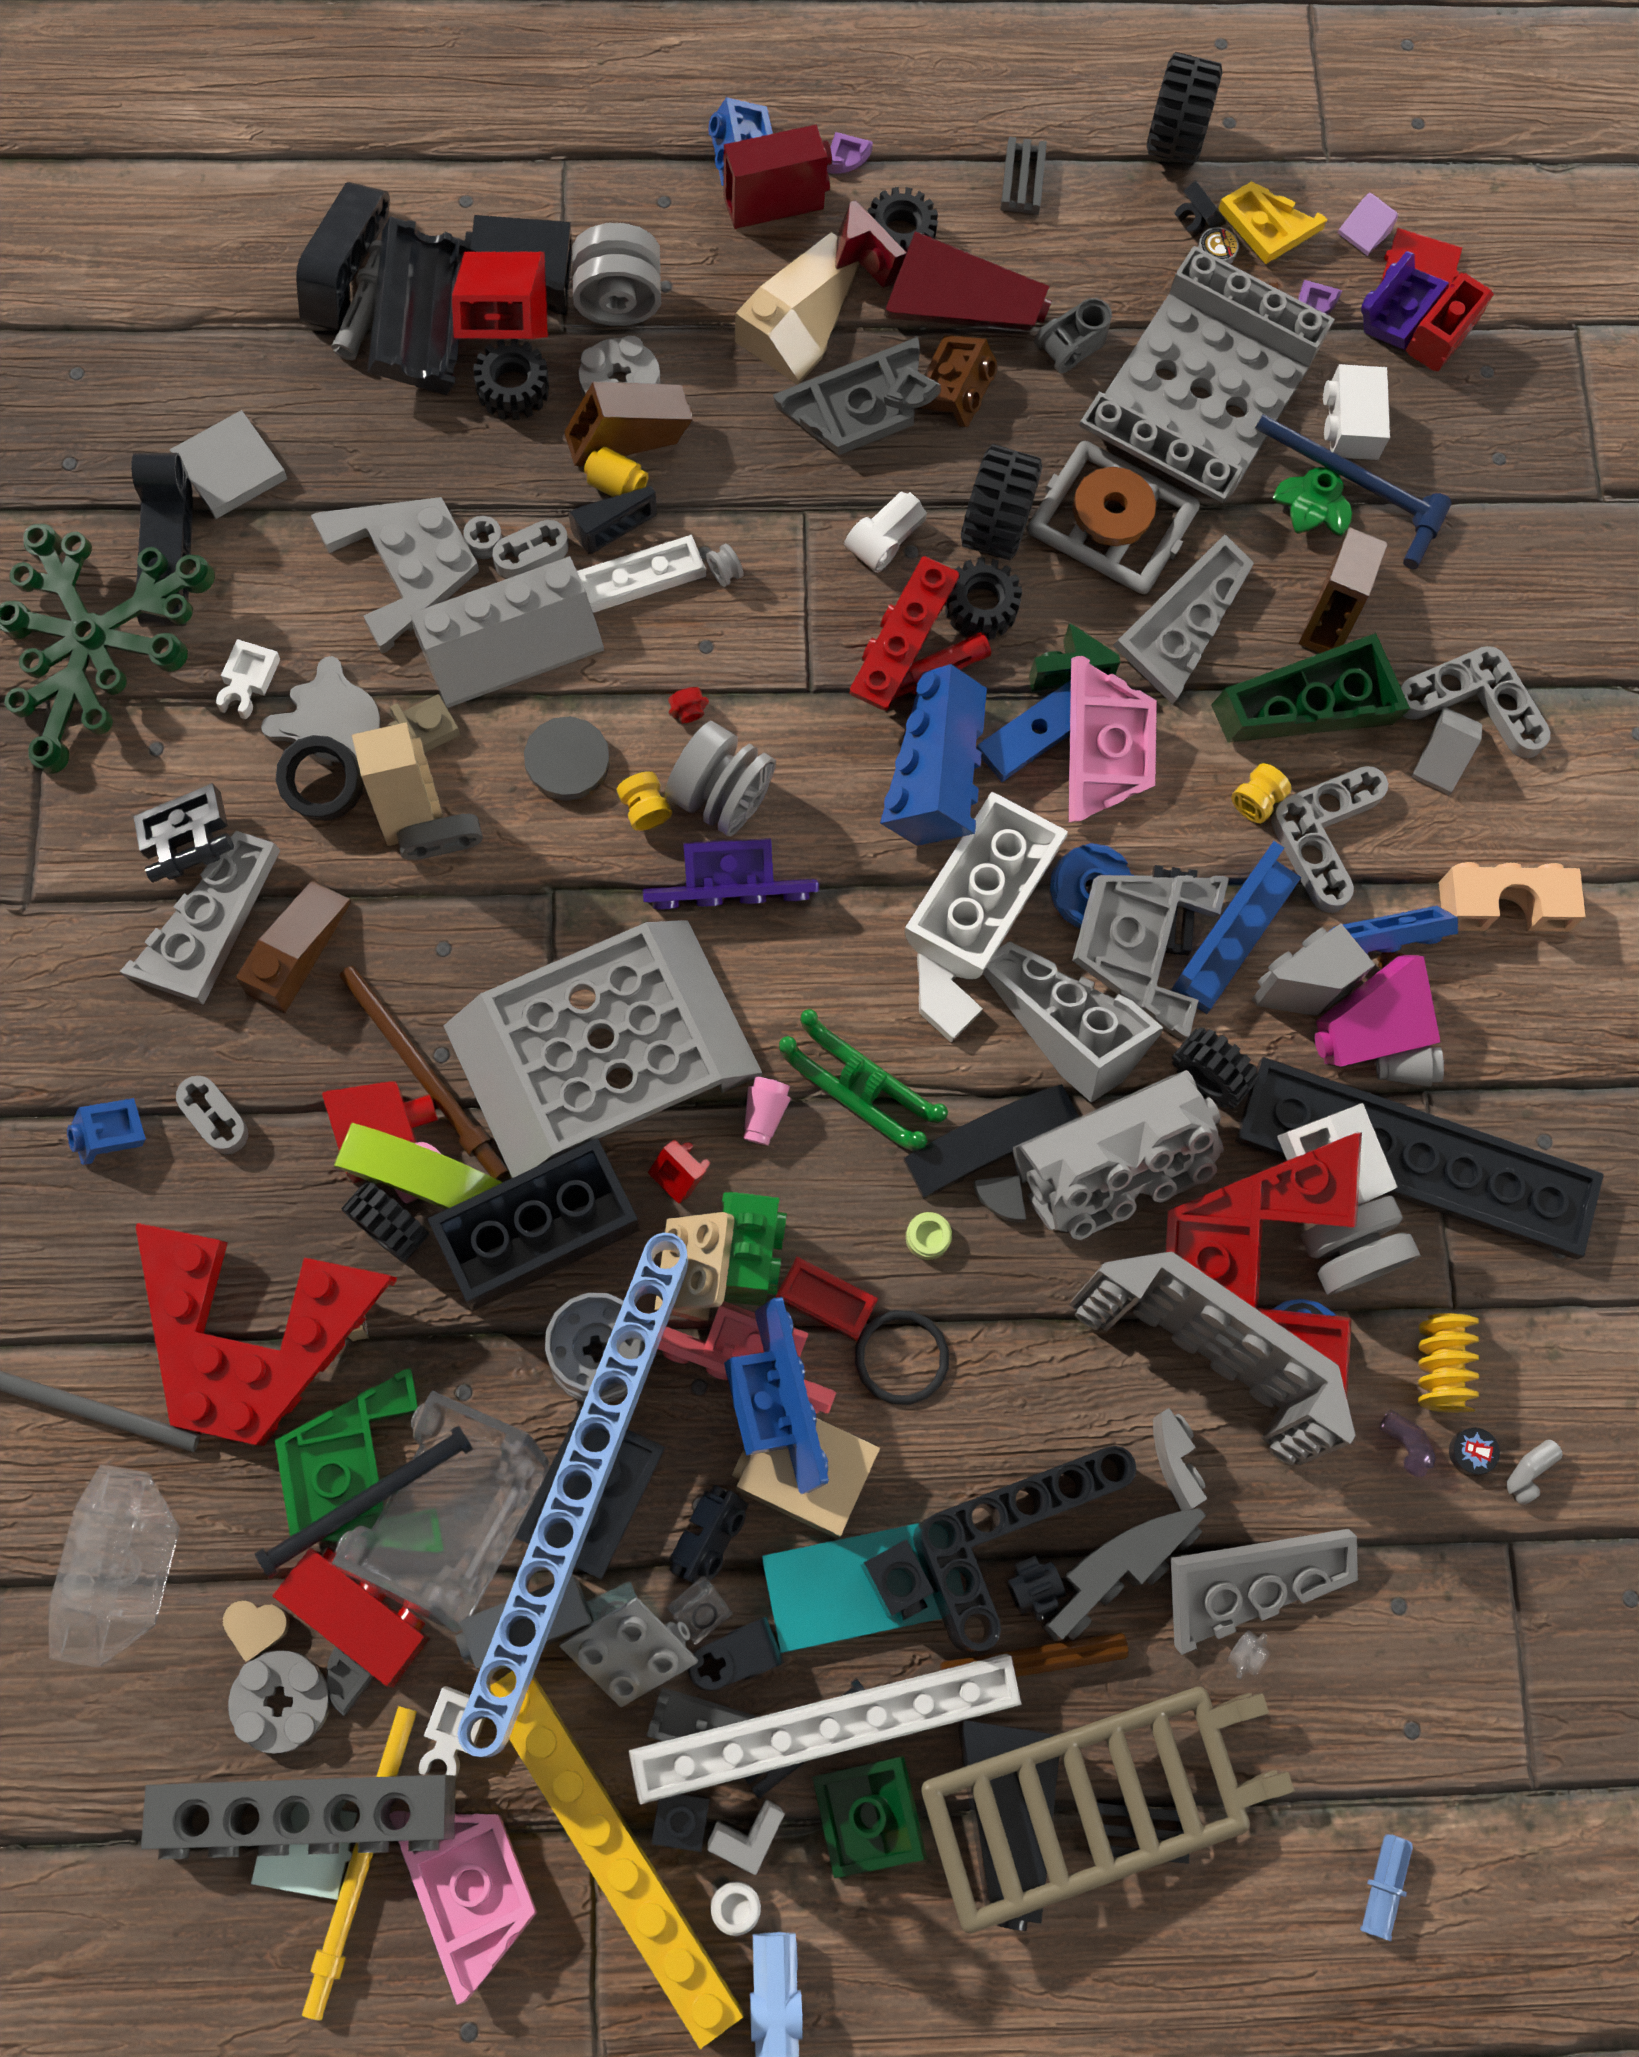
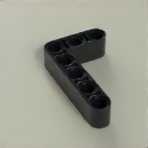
M1119 1446L1103 1448L935 1513L917 1525L913 1535L914 1547L924 1573L934 1591L932 1594L948 1636L957 1649L966 1653L988 1650L996 1644L1001 1632L1000 1620L972 1547L1126 1487L1133 1481L1137 1469L1135 1459L1128 1450ZM1104 1458L1110 1459L1117 1467L1118 1476L1115 1482L1109 1481L1102 1473L1101 1464ZM1062 1474L1068 1475L1076 1484V1494L1073 1499L1063 1495L1059 1489L1058 1483ZM1019 1491L1027 1492L1032 1497L1034 1510L1031 1515L1023 1514L1016 1506L1015 1500ZM976 1507L985 1509L991 1516L992 1524L988 1532L980 1531L973 1523L972 1515ZM932 1524L941 1525L948 1533V1545L943 1550L934 1547L929 1540L928 1533ZM952 1569L962 1573L966 1579V1590L962 1596L954 1595L947 1587V1575ZM970 1616L978 1618L984 1626V1636L979 1643L972 1642L965 1634V1622Z

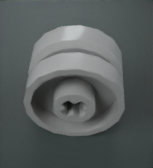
M626 223L600 224L588 228L577 236L572 245L573 302L580 314L594 322L610 326H628L643 322L653 316L661 306L660 245L654 236L640 227Z
M1393 1196L1358 1205L1357 1226L1355 1227L1318 1224L1300 1235L1311 1258L1322 1259L1338 1253L1341 1255L1323 1265L1317 1273L1327 1295L1336 1294L1371 1281L1421 1257L1411 1234L1397 1233L1382 1239L1380 1235L1397 1227L1403 1219Z

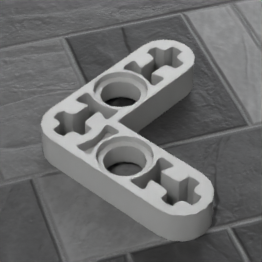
M1486 646L1413 676L1401 686L1410 706V710L1403 715L1407 719L1417 720L1442 710L1443 707L1452 706L1477 695L1513 754L1521 758L1535 757L1550 740L1551 732L1546 721L1507 657L1501 650L1495 647ZM1481 663L1484 666L1492 665L1494 670L1492 673L1488 669L1482 671L1479 665ZM1443 675L1455 676L1461 683V690L1449 691L1442 685L1441 677ZM1494 682L1496 687L1494 689H1491L1490 686ZM1430 687L1431 693L1424 698L1421 704L1417 700L1410 701L1408 699L1410 693L1414 697L1426 693ZM1509 694L1517 702V709L1509 711L1502 708L1497 700L1498 695ZM1521 715L1525 717L1522 722L1520 719L1517 720ZM1523 732L1526 735L1533 734L1536 739L1534 742L1531 739L1523 740L1521 734Z
M1365 766L1289 796L1279 803L1272 815L1271 824L1274 832L1284 847L1296 873L1301 876L1300 880L1312 903L1323 912L1334 913L1343 909L1353 896L1354 891L1352 880L1324 828L1372 809L1380 803L1388 791V780L1384 773L1375 767ZM1362 782L1366 786L1372 784L1375 787L1372 794L1368 790L1356 793L1351 799L1350 793L1357 790ZM1323 794L1335 796L1340 802V810L1336 812L1326 811L1320 805L1319 796ZM1288 811L1292 816L1299 815L1301 817L1297 825L1294 821L1286 822L1284 819ZM1300 832L1302 837L1298 841H1295L1294 839ZM1312 845L1319 848L1323 855V861L1318 864H1311L1305 861L1301 853L1302 847ZM1326 868H1329L1330 871H1329V872L1327 873V875L1324 877V875H1323L1322 872H1323ZM1328 885L1331 889L1338 887L1341 892L1335 897L1333 894L1326 896L1323 890Z

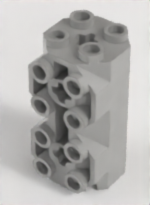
M1186 1070L1176 1075H1171L1013 1147L1017 1173L1022 1183L1029 1182L1032 1193L1028 1194V1198L1049 1230L1055 1229L1069 1232L1073 1239L1083 1240L1094 1232L1131 1217L1137 1208L1134 1200L1139 1193L1150 1195L1156 1202H1165L1176 1194L1211 1180L1217 1172L1215 1161L1220 1156V1153L1224 1151L1215 1125L1221 1122V1116L1215 1102L1210 1097L1203 1098L1202 1094L1197 1090L1192 1075Z

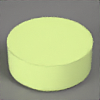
M921 1213L912 1219L907 1228L906 1244L911 1253L920 1259H937L950 1246L952 1240L951 1227L948 1221L937 1213Z

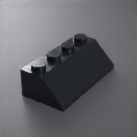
M598 1138L427 1218L461 1292L472 1311L639 1231L638 1218Z

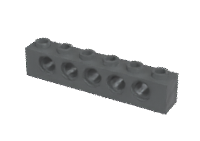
M423 1775L145 1785L141 1849H159L158 1859H188L190 1848L208 1847V1858L239 1857L240 1846H258V1856L289 1855V1844H308V1855L339 1854V1843L358 1842V1853L389 1852V1841H409L408 1851L439 1850V1840L454 1839L456 1776ZM403 1799L409 1805L410 1818L403 1828L397 1829L392 1825L389 1814L392 1805L396 1801ZM353 1801L359 1808L360 1819L358 1824L348 1831L341 1824L340 1813L346 1803ZM303 1803L309 1810L310 1819L306 1828L298 1832L291 1824V1814L298 1804ZM250 1805H254L259 1812L260 1819L257 1828L249 1834L244 1830L241 1819L245 1809ZM203 1806L208 1811L210 1820L205 1832L199 1835L193 1828L192 1819L195 1812Z

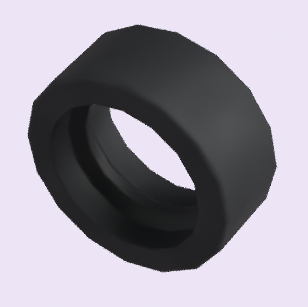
M311 735L298 739L284 750L277 763L275 781L281 798L292 810L310 819L329 821L342 817L356 806L363 793L364 782L356 755L350 748L331 737ZM315 753H328L336 757L343 765L346 774L345 786L341 794L333 801L324 804L311 803L304 799L298 792L295 784V773L300 762L308 755Z

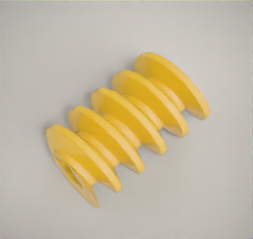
M1453 1313L1428 1315L1427 1318L1429 1320L1419 1324V1332L1430 1338L1419 1342V1350L1430 1356L1419 1360V1369L1429 1373V1375L1418 1379V1384L1420 1388L1431 1393L1424 1394L1418 1398L1419 1406L1437 1412H1474L1475 1409L1465 1406V1401L1478 1398L1479 1392L1465 1387V1382L1479 1379V1374L1465 1369V1364L1478 1361L1479 1355L1466 1351L1465 1346L1479 1342V1337L1465 1332V1327L1479 1324V1319L1469 1315Z

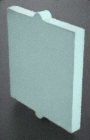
M303 1803L298 1804L291 1814L293 1828L301 1832L306 1828L310 1819L309 1810ZM341 1810V1824L350 1831L355 1827L358 1813ZM351 1842L339 1843V1854L308 1855V1844H289V1855L257 1856L251 1884L337 1900L342 1886L346 1863L350 1861L352 1851H350Z

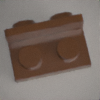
M943 336L924 374L941 385V392L930 403L918 409L953 412L959 427H969L974 414L980 409L982 398L990 382L994 380L997 373V361L986 339Z

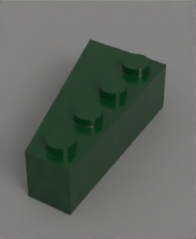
M1376 633L1227 687L1211 704L1228 743L1393 725L1410 710V706Z

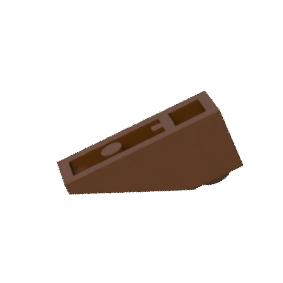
M311 881L258 939L235 977L246 995L286 1013L350 906L351 900Z

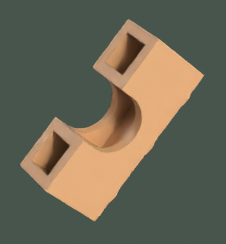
M1466 862L1452 867L1439 882L1441 908L1458 917V931H1486L1500 917L1499 899L1511 900L1523 909L1526 916L1527 931L1570 932L1586 917L1580 868H1564L1562 864L1558 863L1544 864L1538 868H1522L1518 863H1505L1496 867H1479L1477 863Z

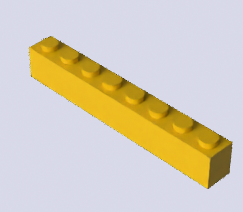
M511 1671L490 1686L495 1696L502 1698L513 1692L517 1682L515 1673ZM533 1674L509 1740L699 2049H701L742 2019V2008Z

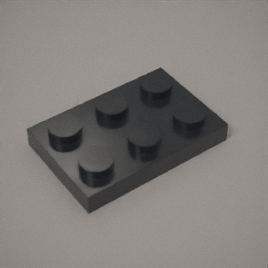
M581 1406L515 1536L516 1539L528 1545L582 1410ZM602 1429L591 1430L584 1438L583 1447L589 1452H600L609 1444L610 1435ZM626 1430L575 1568L600 1580L603 1579L665 1451L664 1446L631 1430ZM574 1476L567 1482L565 1494L573 1500L583 1499L591 1491L592 1482L586 1476ZM563 1522L554 1524L547 1533L548 1545L553 1548H562L568 1545L573 1538V1527Z

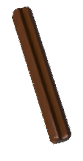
M1115 1633L945 1661L940 1664V1671L1008 1654L1012 1658L1015 1676L1020 1677L1123 1660L1128 1657L1129 1649L1125 1635L1123 1633Z

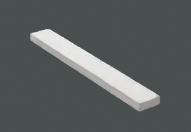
M1004 1654L628 1751L638 1801L640 1804L1022 1704L1012 1658L1010 1655Z

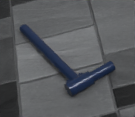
M1264 414L1261 415L1254 429L1414 515L1412 520L1415 525L1416 535L1407 551L1403 564L1409 569H1417L1431 539L1436 538L1452 505V501L1448 496L1434 493L1420 500Z

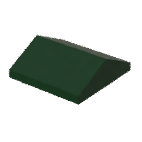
M904 1756L861 1764L812 1777L834 1878L927 1859Z

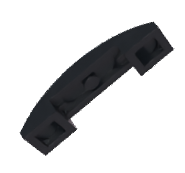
M1060 1084L1021 1098L972 1120L928 1143L923 1149L914 1151L904 1157L903 1160L922 1198L925 1199L963 1181L965 1176L1014 1154L1013 1147L1079 1118V1115L1063 1085Z

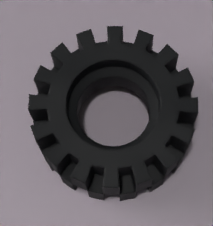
M893 187L890 196L884 190L880 193L879 199L875 197L871 201V208H868V213L906 252L915 231L935 239L938 212L937 209H933L934 203L929 198L924 202L925 194L918 191L916 196H913L912 188L906 187L905 193H900L899 187ZM897 220L907 221L914 225L916 230L910 233H897L888 228L887 224Z
M504 339L498 340L497 349H494L489 344L485 347L486 356L479 353L477 364H474L473 369L476 391L481 405H486L487 412L491 415L497 410L498 417L506 420L507 413H512L513 421L520 420L519 413L521 412L525 413L526 418L533 416L532 407L540 411L543 407V400L547 401L549 396L548 389L550 387L545 358L542 359V354L538 348L532 351L531 343L526 341L522 347H519L518 339H511L510 346H505ZM512 371L520 372L527 376V381L515 388L502 387L496 382L500 375Z
M985 557L977 559V564L974 566L970 559L964 562L963 570L959 566L955 569L959 572V578L945 603L946 618L951 617L950 625L954 629L959 625L962 626L960 634L967 637L969 631H973L975 634L981 632V634L986 633L988 640L995 639L997 631L1002 636L1007 632L1008 626L1012 627L1016 620L1022 600V586L1018 587L1019 578L1016 574L1009 577L1011 568L1008 565H1005L1002 570L998 569L999 560L992 558L990 566L985 565ZM973 589H987L998 597L999 603L993 609H978L969 603L967 599L968 593Z
M1196 1028L1172 1056V1064L1178 1068L1176 1072L1180 1073L1187 1070L1192 1075L1197 1089L1202 1096L1205 1094L1215 1103L1218 1102L1220 1107L1223 1108L1228 1106L1232 1109L1237 1106L1259 1078V1074L1256 1073L1257 1068L1249 1063L1251 1059L1247 1054L1242 1055L1239 1052L1241 1048L1236 1044L1230 1045L1228 1038L1223 1035L1219 1038L1216 1032L1211 1029L1206 1031L1205 1028Z
M368 1180L361 1185L341 1208L367 1235L404 1263L430 1235L427 1229L417 1219L412 1217L406 1209H403L393 1198L391 1199L384 1191Z

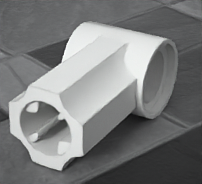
M901 491L872 519L869 517L861 519L849 532L844 545L874 572H879L891 562L900 544L926 520L927 512L923 509L920 500L912 493Z

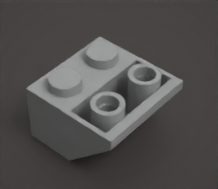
M1341 923L1328 933L1322 927L1304 940L1302 943L1304 947L1294 955L1288 951L1269 965L1268 969L1270 971L1257 981L1261 987L1253 996L1252 1001L1256 1006L1319 1016L1351 993L1375 964Z

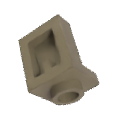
M439 694L405 711L401 710L398 703L390 706L394 721L389 723L388 726L407 722L412 737H421L424 753L460 736L459 728Z

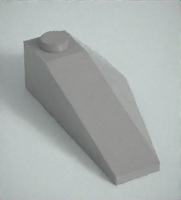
M1008 942L997 949L982 973L1058 1073L1090 1102H1093L1121 1084L1163 1030V1027L1132 1000L1120 994L1114 999L1094 989L1095 982L1084 977L1077 981L1057 971L1055 963L1012 942Z

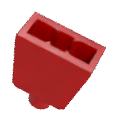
M394 1081L336 1089L322 1093L339 1151L351 1123L417 1143L413 1128L438 1120L430 1094L405 1102L397 1082ZM346 1172L353 1184L363 1180Z

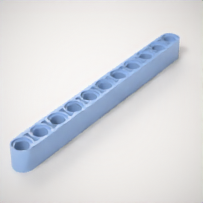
M656 1234L648 1241L644 1248L459 1723L457 1733L459 1743L464 1751L472 1756L488 1758L497 1755L506 1746L687 1273L688 1255L686 1245L675 1234ZM663 1250H672L680 1258L672 1268L663 1269L656 1266L653 1262L656 1254ZM650 1293L659 1296L663 1302L656 1312L646 1314L636 1308L637 1301L643 1295ZM630 1338L639 1339L645 1344L644 1352L635 1359H625L618 1353L622 1342ZM618 1383L627 1388V1397L618 1405H607L601 1400L602 1391L609 1384ZM602 1429L610 1435L609 1444L600 1452H589L583 1447L586 1434L591 1430ZM574 1476H586L592 1482L589 1494L580 1500H573L567 1497L565 1494L567 1482ZM563 1522L571 1525L574 1533L568 1545L562 1548H553L548 1545L547 1533L554 1524ZM541 1570L553 1573L555 1583L552 1591L543 1597L532 1596L528 1589L531 1576ZM520 1619H530L536 1628L534 1639L527 1646H514L509 1637L510 1628ZM511 1668L517 1679L515 1689L508 1696L502 1698L495 1696L490 1687L493 1674L499 1669ZM490 1718L497 1728L496 1739L489 1747L480 1749L475 1746L471 1739V1730L479 1719Z

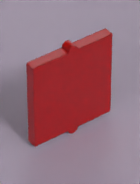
M1397 228L1391 249L1387 250L1384 256L1387 262L1381 282L1384 280L1390 265L1397 263L1404 253L1409 251L1415 254V269L1449 282L1450 288L1453 281L1459 276V272L1456 269L1462 247Z

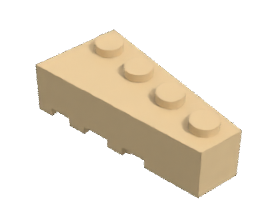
M407 722L352 734L361 777L387 846L398 844L397 833L401 829L410 825L443 818L421 737H412Z

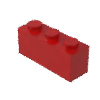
M329 1547L326 1548L323 1554L318 1550L309 1548L272 1597L385 1686L394 1687L430 1638L421 1631L426 1623L405 1606H402L398 1613L383 1602L388 1593L365 1576L359 1583L345 1571L351 1564Z

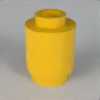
M607 447L601 448L599 452L593 451L584 466V473L587 474V484L611 497L645 488L648 481V473L641 470L639 463Z

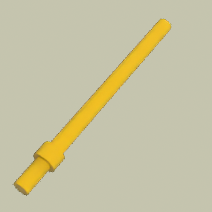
M398 1706L376 1777H393L398 1775L417 1711ZM358 1842L355 1843L323 1949H317L310 1970L314 1973V1977L302 2016L309 2019L322 2020L334 1979H340L346 1957L342 1955L373 1856V1853H358Z

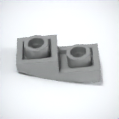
M1168 1408L1153 1418L1155 1448L1162 1473L1173 1498L1181 1511H1187L1195 1508L1208 1498L1202 1491L1205 1488V1483L1199 1472L1193 1465H1185L1181 1457L1196 1448L1190 1440L1194 1437L1193 1431L1180 1414L1174 1415L1171 1409Z

